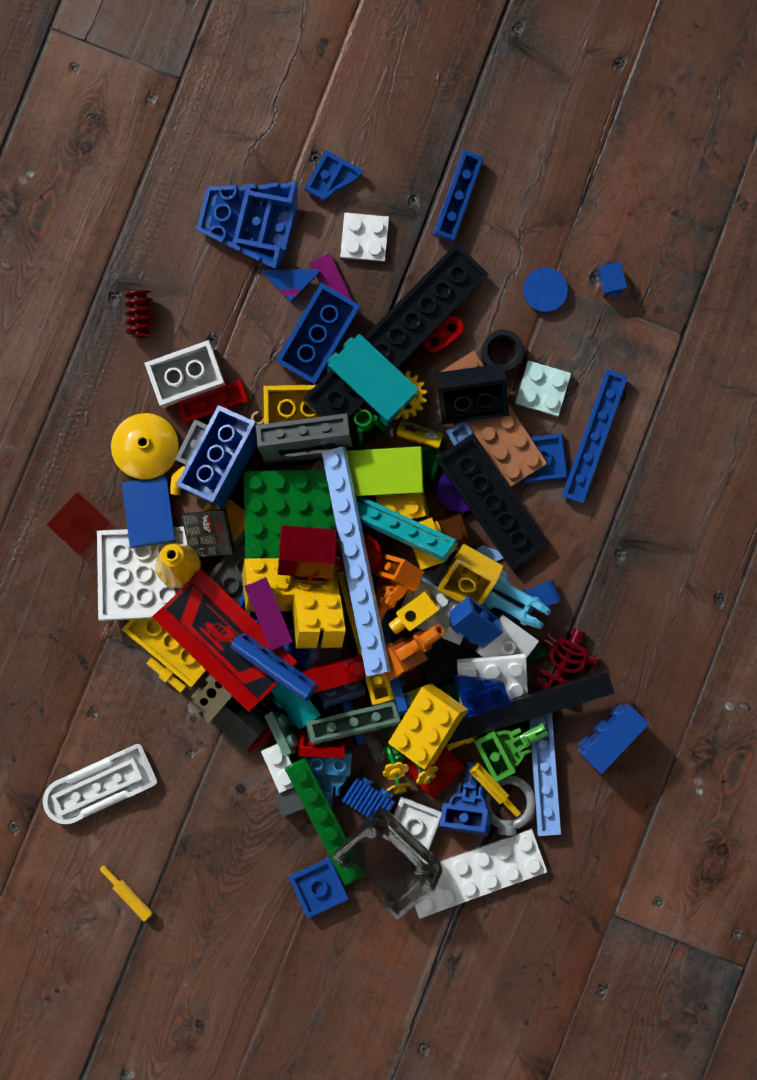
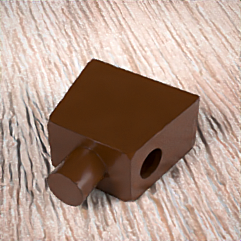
M460 513L437 518L441 532L457 541V546L450 554L449 559L455 558L463 544L471 547Z

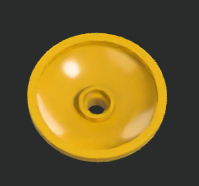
M150 413L136 414L125 419L115 430L111 441V452L116 465L126 475L140 480L154 479L165 474L175 463V458L179 451L178 437L171 424L164 418ZM141 440H147V444L145 446L139 445V442Z

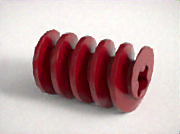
M132 290L124 294L125 298L129 299V301L125 302V307L130 308L125 312V315L130 317L125 323L131 326L126 329V334L131 335L130 337L151 338L155 336V334L148 332L149 329L154 328V325L148 323L149 320L154 319V316L147 314L148 311L154 310V307L147 305L148 302L153 301V298L147 297V294L152 291Z

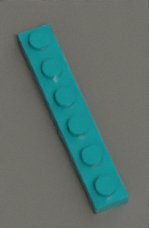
M362 496L356 497L361 523L443 562L447 560L457 546V541L454 538Z

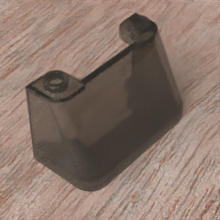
M382 807L374 811L335 850L332 856L339 866L350 868L355 864L385 893L383 900L384 908L396 919H399L433 893L442 874V865L439 860L389 811Z

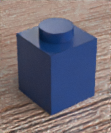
M621 261L599 266L596 272L602 297L609 295V298L622 296V292L626 290L627 285Z

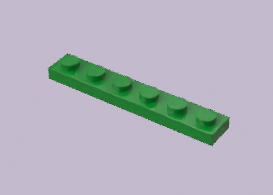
M304 757L284 767L344 885L365 876L306 758Z

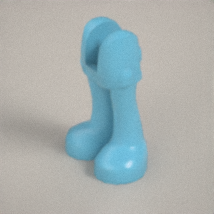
M501 571L492 589L525 605L522 609L492 590L482 606L488 610L492 608L500 609L520 620V623L524 626L529 625L541 629L544 623L530 616L532 610L536 609L549 616L551 610L541 602L540 598L532 597L514 587L509 582L508 575Z

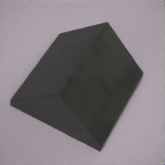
M232 697L212 722L247 751L267 728L268 723L264 716L270 713V711L259 703L248 712Z

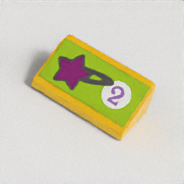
M401 420L396 432L398 437L435 449H439L443 437L442 433L405 420Z

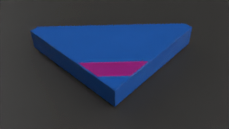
M318 269L263 270L262 273L290 301H293L320 271Z

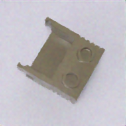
M211 675L206 679L208 684L203 690L199 687L191 696L193 701L187 705L188 708L195 714H199L208 724L212 722L225 704L233 697L223 686L219 687L217 681ZM210 688L216 690L217 694L215 697L209 695ZM203 698L208 700L207 705L203 703Z

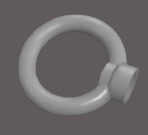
M510 775L498 781L500 786L506 784L515 785L524 792L527 806L523 815L518 819L502 820L498 818L491 808L492 796L484 790V798L487 802L488 810L492 813L490 823L498 827L499 835H516L517 829L530 821L536 807L535 795L529 784L519 777Z

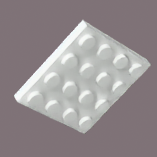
M174 527L176 542L133 549L129 546L127 529L97 531L99 621L153 619L152 616L182 589L171 588L161 582L156 574L155 562L157 556L166 545L176 543L187 545L184 527Z

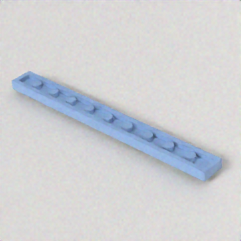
M342 446L323 451L322 456L366 676H373L391 672L347 451L346 447Z

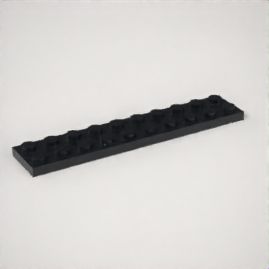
M456 243L364 338L390 363L398 368L489 274ZM332 370L302 399L318 417L347 413L349 418L365 402Z

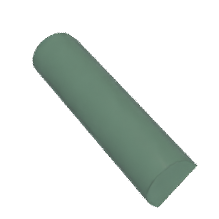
M393 701L307 721L306 727L310 744L315 745L399 725L401 721L396 702Z

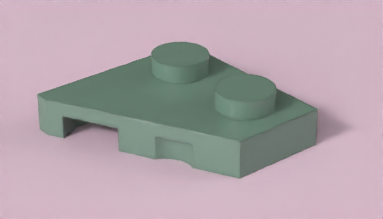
M272 711L266 714L264 717L283 756L298 755L300 738L289 724L286 716L281 711Z

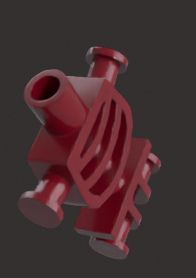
M574 628L568 640L562 637L556 640L548 632L541 643L551 646L548 656L553 665L557 667L555 674L540 669V673L548 676L549 679L547 682L538 675L533 685L534 688L536 686L543 690L553 687L551 686L553 680L558 681L557 685L567 683L568 681L563 679L565 672L578 673L583 670L585 663L593 665L592 668H596L599 655L595 657L588 655L589 650L581 647L586 633ZM558 646L565 651L564 655L559 652ZM554 652L561 658L559 664L554 659ZM573 655L582 656L581 660H571ZM570 663L580 664L575 669H567Z

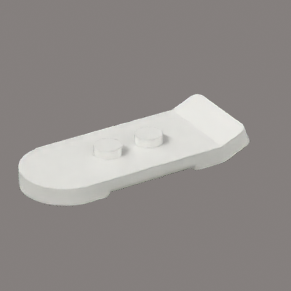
M135 744L50 784L43 796V807L48 817L60 824H71L156 785L157 779L142 746Z

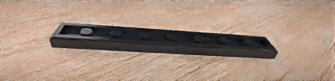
M606 670L466 713L446 745L614 694L608 671Z

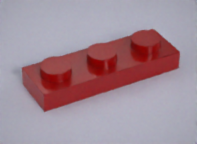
M241 380L179 401L177 404L184 424H188L195 419L199 420L213 415L218 405L230 409L249 401Z

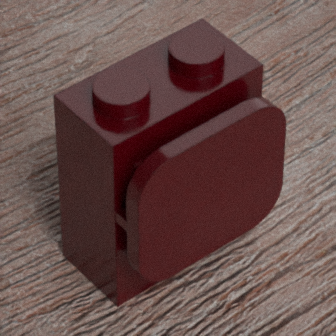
M281 525L278 575L290 576L293 581L298 583L324 584L329 579H333L334 570H339L340 556H335V553L340 551V539H336V529Z

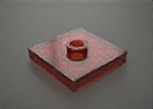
M76 492L46 525L78 555H81L97 538V531L105 530L111 522L79 492Z

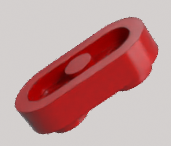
M448 316L423 342L424 348L430 353L442 351L462 334V321L456 316ZM449 325H454L456 327V330L454 332H449L447 327ZM433 338L437 339L438 345L432 346L430 340Z

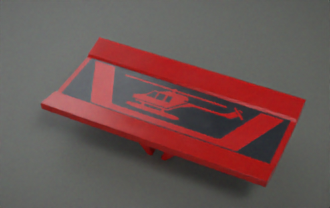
M201 568L174 597L152 616L248 712L257 706L278 684L277 681L230 649L237 635L247 633L270 650L261 626ZM282 646L272 650L273 653L293 667L298 663Z

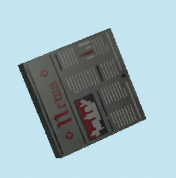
M226 509L184 513L182 515L187 545L196 551L199 558L230 555L235 552Z

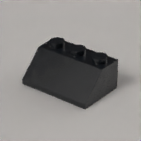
M503 363L435 373L442 425L509 416L507 381Z

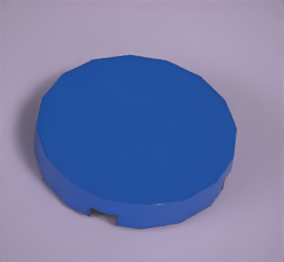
M544 267L536 269L528 275L523 286L526 303L530 308L542 313L552 312L561 307L568 292L566 279L553 268Z

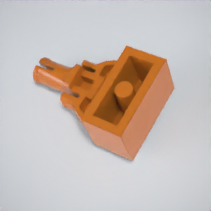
M381 553L379 568L373 573V575L380 578L377 584L376 600L381 623L387 610L394 609L397 601L405 595L407 590L415 592L424 574L423 570L407 560Z
M440 624L434 625L425 632L418 631L407 640L405 637H402L394 643L391 642L386 645L391 672L384 673L388 681L413 670L428 660L424 652L432 649V643L445 635V630Z

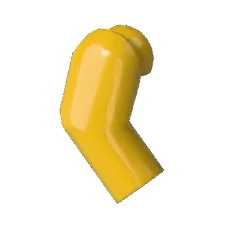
M182 466L172 474L170 495L180 496L181 489L176 484L186 466Z

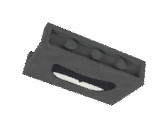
M347 413L256 425L257 445L266 466L323 459V451L342 446L346 447V451L354 450L353 434L349 430Z

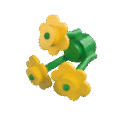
M388 743L385 745L384 750L390 764L385 766L383 776L387 777L388 780H395L396 785L386 790L394 792V795H402V793L407 791L406 788L412 785V782L400 783V778L405 776L409 766L402 764L405 760V755ZM413 762L421 772L416 780L417 784H428L435 778L436 775L434 773L438 770L437 766H430L427 770H424Z

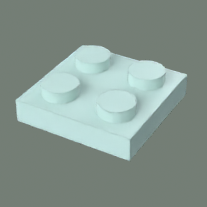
M528 360L515 404L558 417L571 373Z

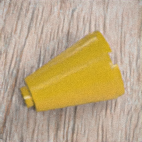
M180 543L166 545L157 556L155 562L158 578L171 588H183L201 568V562L196 551L190 546Z

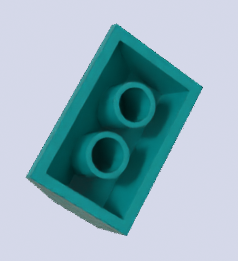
M279 683L271 690L275 695L272 698L279 709H285L288 714L286 718L293 728L297 726L300 730L306 726L307 721L314 720L322 714L311 697L305 702Z

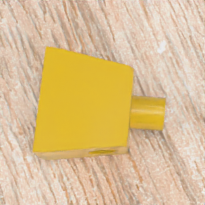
M426 589L396 612L398 617L391 621L389 626L396 635L405 628L411 631L436 613L441 606L430 591ZM413 611L416 617L410 619L407 613Z

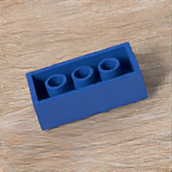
M321 283L275 362L317 385L329 364L327 361L336 353L361 310V306Z
M218 405L176 486L200 500L224 509L257 446L256 425L258 424L251 419Z

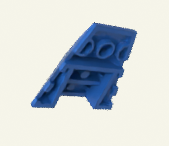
M277 182L266 185L247 184V186H209L206 188L196 230L277 269L287 254L298 211V182L283 184Z

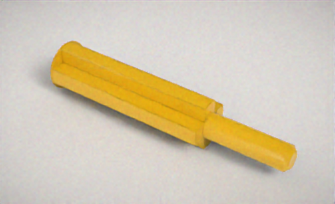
M479 762L474 764L469 770L470 774L499 804L503 803L515 817H519L521 812L507 798L509 794L498 782L495 783L493 777Z
M103 865L100 871L114 885L112 889L143 922L148 920L153 914L149 907L122 879L119 881Z

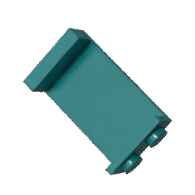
M358 334L355 338L351 337L343 345L344 349L339 354L336 352L327 361L329 363L327 372L329 373L332 370L380 415L379 421L387 426L417 396L419 389L363 336Z

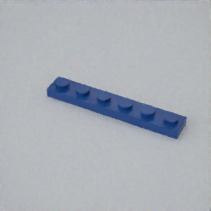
M606 369L561 497L581 504L584 503L628 376Z

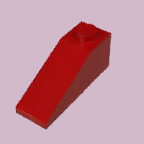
M347 655L301 672L318 684L314 693L368 677L366 676L362 655Z

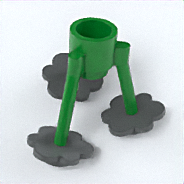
M358 408L348 418L350 432H358V443H354V450L373 449L363 442V433L369 431L372 426L374 427L372 435L376 437V440L378 442H385L386 439L393 438V432L397 428L396 424L390 422L385 426L376 415L372 416L369 411Z

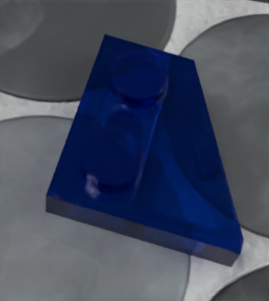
M460 674L453 675L462 705L468 709L465 713L467 718L511 705L504 681Z

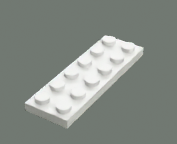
M530 828L516 833V835L505 837L406 873L404 877L420 919L544 874L547 870L533 831Z

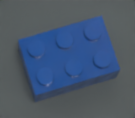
M617 703L609 711L611 716L606 721L602 719L593 728L595 732L592 736L584 737L578 744L580 748L577 752L601 774L649 725L629 704L622 703L620 705Z

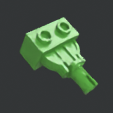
M543 723L522 733L519 727L513 731L494 730L475 738L474 743L495 783L516 773V766L522 762L526 754L532 752L529 746L549 736Z

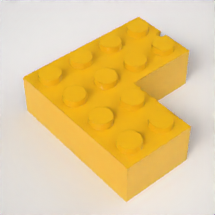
M279 558L244 559L242 581L246 612H254V609L244 586L266 577L280 611H291L296 648H317L320 631L323 630L321 648H342L346 630L337 570H334L333 579H329L324 584L298 583L293 581L290 576L278 575Z

